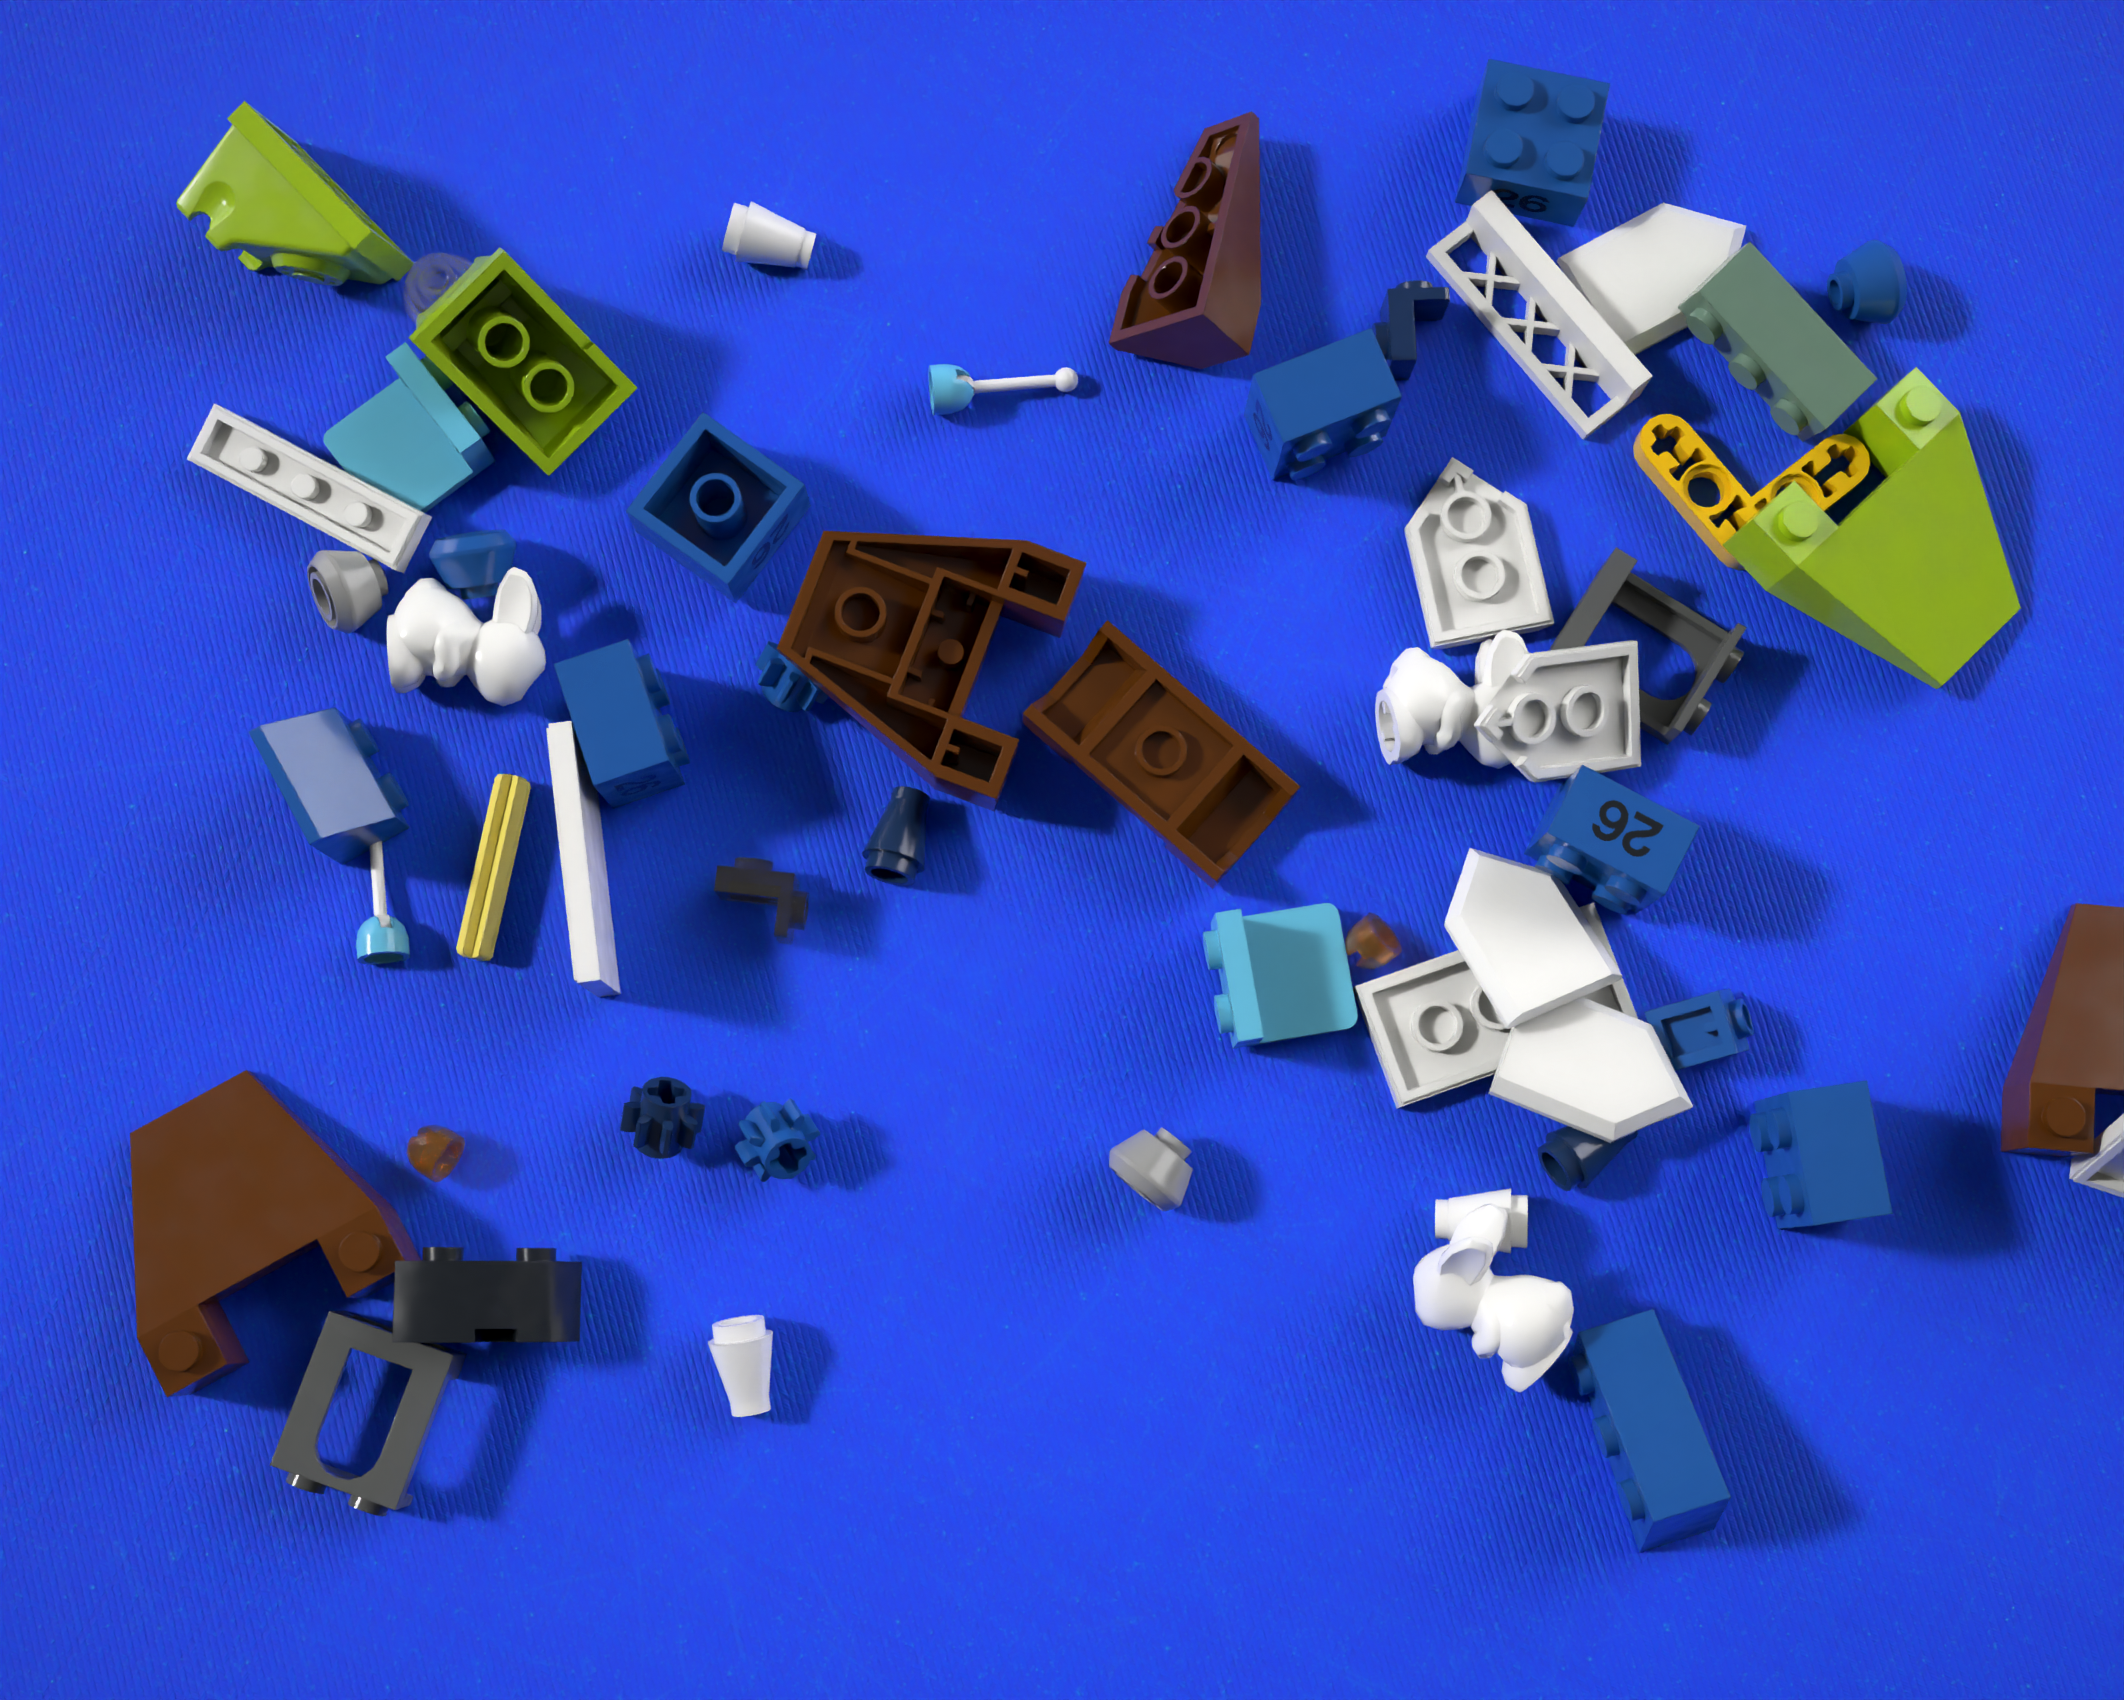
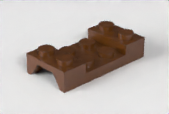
M1108 620L1098 630L1083 655L1046 695L1032 703L1023 713V724L1067 763H1075L1166 843L1165 848L1212 889L1290 803L1300 788L1295 781Z

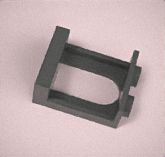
M1616 547L1601 566L1548 651L1584 646L1610 604L1679 645L1690 655L1695 666V679L1691 689L1684 696L1675 700H1661L1639 689L1640 728L1668 745L1682 731L1692 735L1705 718L1712 703L1703 697L1714 679L1724 683L1741 660L1744 651L1737 648L1736 644L1746 627L1738 623L1729 632L1723 630L1631 573L1638 560Z
M329 1311L270 1465L289 1472L286 1482L299 1489L324 1494L326 1487L329 1486L351 1494L348 1505L366 1513L386 1516L389 1508L397 1510L410 1506L413 1495L406 1492L448 1381L458 1379L467 1354L437 1343H392V1327L348 1311ZM352 1348L412 1369L381 1455L374 1467L362 1477L322 1463L317 1448L321 1429Z

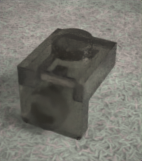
M735 858L734 867L717 865L714 891L721 900L777 906L774 937L780 944L792 945L794 929L805 930L808 916L809 892L799 891L800 882L795 873L773 871V862L756 858Z

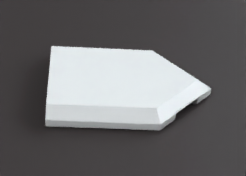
M1662 203L1559 257L1557 263L1567 278L1632 353L1636 355L1688 327L1686 323L1687 317L1680 311L1678 306L1728 257L1741 249L1746 225Z
M1453 457L1404 529L1431 649H1446L1482 642L1488 639L1493 640L1504 629L1519 635L1552 626L1554 619L1527 504L1507 491L1502 493L1474 475V470Z
M1630 640L1525 654L1473 726L1531 782L1568 778L1581 765L1598 773L1641 767L1638 641Z
M1469 848L1444 927L1507 1029L1621 980L1622 974L1561 880L1533 866Z
M1580 997L1512 1027L1488 1093L1609 1143L1633 1134L1635 1131L1665 1118L1668 1119L1683 1113L1693 1107L1652 1025L1584 997Z

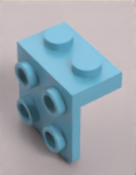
M405 342L385 357L399 378L327 430L324 435V444L346 472L426 513L495 462V459L481 439L490 430L468 401L457 408L445 393V390L453 385L449 377L427 356L419 360Z
M1322 903L1243 917L1241 909L1215 913L1210 923L1212 931L1203 932V945L1208 969L1219 970L1223 994L1214 995L1215 1014L1220 1034L1230 1033L1232 1049L1348 1030L1356 1024L1358 1014L1338 909L1334 905Z

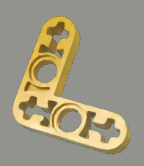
M1662 414L1649 419L1636 436L1633 445L1634 458L1639 467L1715 556L1727 567L1736 570H1745V568L1727 551L1723 544L1736 533V530L1738 531L1761 508L1776 496L1777 490L1787 487L1795 481L1826 512L1864 479L1870 467L1869 453L1862 442L1847 434H1835L1824 439L1751 497L1693 428L1681 417L1672 414ZM1655 435L1661 440L1669 435L1675 439L1677 444L1672 449V454L1666 451L1658 456L1653 452L1651 447L1656 441ZM1842 455L1845 456L1850 462L1845 469V473L1842 471L1836 473L1820 487L1814 477L1830 463L1831 458L1837 459ZM1689 457L1693 458L1696 464L1690 466L1677 481L1671 474L1675 472L1680 464L1683 466ZM1698 477L1711 479L1720 490L1719 503L1713 507H1702L1694 503L1688 493L1689 482ZM1732 504L1737 511L1728 520L1725 519L1717 528L1712 521L1719 518L1727 507Z

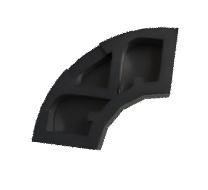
M423 1247L422 1261H395L392 1343L580 1341L582 1262L556 1261L557 1248H516V1261H463L464 1248Z

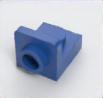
M1731 989L1714 991L1644 1012L1647 1022L1654 1028L1674 1070L1749 1050V1044L1746 1037L1754 1034L1752 1019L1745 1001L1742 998L1735 1000Z

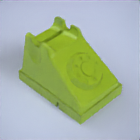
M246 101L227 118L232 123V126L176 202L177 208L190 221L197 215H208L211 221L210 228L205 237L220 251L242 249L243 252L238 259L253 272L266 267H274L276 271L295 279L337 286L342 285L347 279L374 284L386 283L392 277L399 281L415 265L293 138Z
M500 247L491 256L476 257L470 268L436 302L417 316L416 330L408 337L548 476L637 389L625 374Z

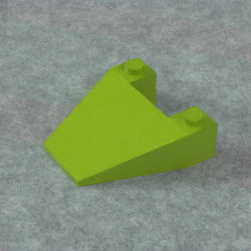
M1915 367L1843 432L1857 438L1864 444L1869 453L1870 461L1886 479L1838 525L1793 481L1761 508L1723 546L1765 591L1931 687L1938 689L2004 626L2021 607L1961 414L1928 378Z

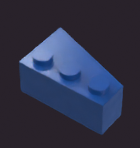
M1654 1309L1578 1332L1573 1350L1574 1356L1568 1357L1570 1373L1581 1396L1587 1394L1595 1417V1419H1592L1594 1434L1605 1458L1609 1459L1617 1483L1619 1498L1629 1519L1639 1553L1713 1530L1731 1496Z

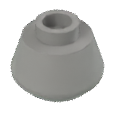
M321 550L314 555L308 564L307 576L313 599L322 618L330 628L347 634L352 633L381 609L382 596L388 594V584L383 569L377 560L372 559L368 561L359 551Z
M1162 1127L1154 1136L1143 1129L1113 1147L1109 1153V1168L1134 1191L1163 1212L1181 1206L1193 1169L1185 1162L1191 1150Z

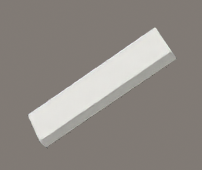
M215 403L187 457V460L402 573L405 572L432 518L424 512Z

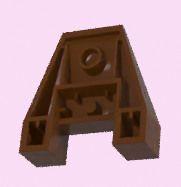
M823 531L777 646V651L934 789L994 811L1014 761L1019 739L963 718L964 712L1001 616L1060 638L1081 585L1086 562L1027 540Z
M2080 903L2071 905L2003 1086L2001 1152L2055 1157L2092 1154L2094 1152L2095 1093L2124 1096V907Z
M248 1070L130 1133L137 1339L166 1397L191 1395L249 1363L219 1301L319 1246L322 1247L347 1298H367L394 1283L395 1261H422L396 1210Z

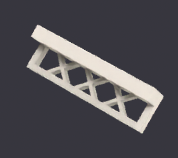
M1492 190L1472 205L1468 217L1462 225L1428 250L1426 258L1583 440L1639 397L1652 378V374ZM1469 238H1472L1487 255L1486 274L1463 272L1449 257V254ZM1495 266L1504 276L1495 275ZM1475 286L1485 287L1484 296ZM1493 288L1518 291L1527 302L1525 320L1501 317L1492 306ZM1535 312L1544 322L1534 321ZM1515 332L1524 333L1523 341L1518 337V335ZM1533 334L1557 336L1566 347L1565 366L1541 363L1532 353ZM1575 358L1583 368L1574 367ZM1555 378H1563V388ZM1573 380L1596 382L1611 400L1588 418L1571 398Z

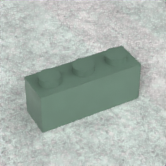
M1751 242L1728 257L1678 306L1680 311L1687 317L1686 323L1690 331L1700 341L1713 345L1729 362L1728 368L1735 380L1745 388L1755 390L1771 407L1770 413L1776 424L1785 432L1797 435L1802 442L1826 430L1877 380L1873 373Z

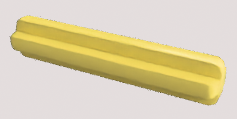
M498 774L494 778L456 946L457 953L464 958L490 961L494 954L531 789L530 782L520 776Z

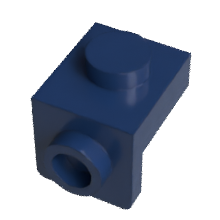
M1414 280L1403 282L1397 285L1396 288L1387 290L1380 309L1381 322L1373 323L1372 330L1395 381L1409 380L1417 361L1415 321H1437L1443 318L1450 302L1448 287H1433L1430 282Z

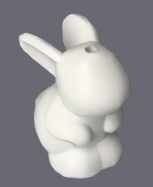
M513 567L508 570L497 590L493 619L485 623L481 622L473 614L463 600L448 592L436 579L424 578L417 581L405 593L395 613L389 615L387 619L388 666L392 688H395L396 693H407L421 685L426 676H433L441 687H453L467 674L471 682L487 701L501 706L520 701L532 683L545 670L546 664L545 650L538 636L541 628V604L532 578L527 572Z
M1504 629L1495 636L1494 640L1488 639L1481 643L1475 661V685L1472 687L1465 685L1450 668L1430 658L1419 647L1405 649L1392 663L1390 674L1385 680L1383 689L1377 692L1375 717L1380 749L1386 762L1389 765L1400 764L1419 753L1422 745H1424L1425 750L1429 754H1439L1444 750L1454 747L1456 742L1460 741L1468 752L1483 765L1500 769L1510 764L1511 762L1473 725L1522 657L1528 653L1525 643L1518 633Z
M1485 1204L1467 1214L1457 1226L1448 1245L1436 1248L1428 1253L1415 1267L1413 1276L1415 1311L1423 1325L1440 1331L1471 1327L1474 1331L1472 1348L1479 1359L1490 1358L1497 1353L1503 1359L1502 1374L1505 1384L1516 1392H1523L1551 1367L1567 1346L1573 1333L1570 1328L1574 1312L1571 1290L1560 1281L1555 1282L1532 1275L1496 1276L1492 1273L1489 1266L1504 1239L1508 1218L1506 1209L1495 1204Z

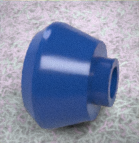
M1870 240L1839 260L1835 266L1834 273L1830 274L1827 280V292L1832 307L1837 311L1841 310L1844 316L1851 320L1877 324L1891 323L1904 308L1907 298L1905 270L1895 249L1879 240Z
M484 530L456 534L436 539L429 552V557L448 589L460 588L462 599L497 595L498 583L502 582L507 571L512 568L516 541L506 530Z

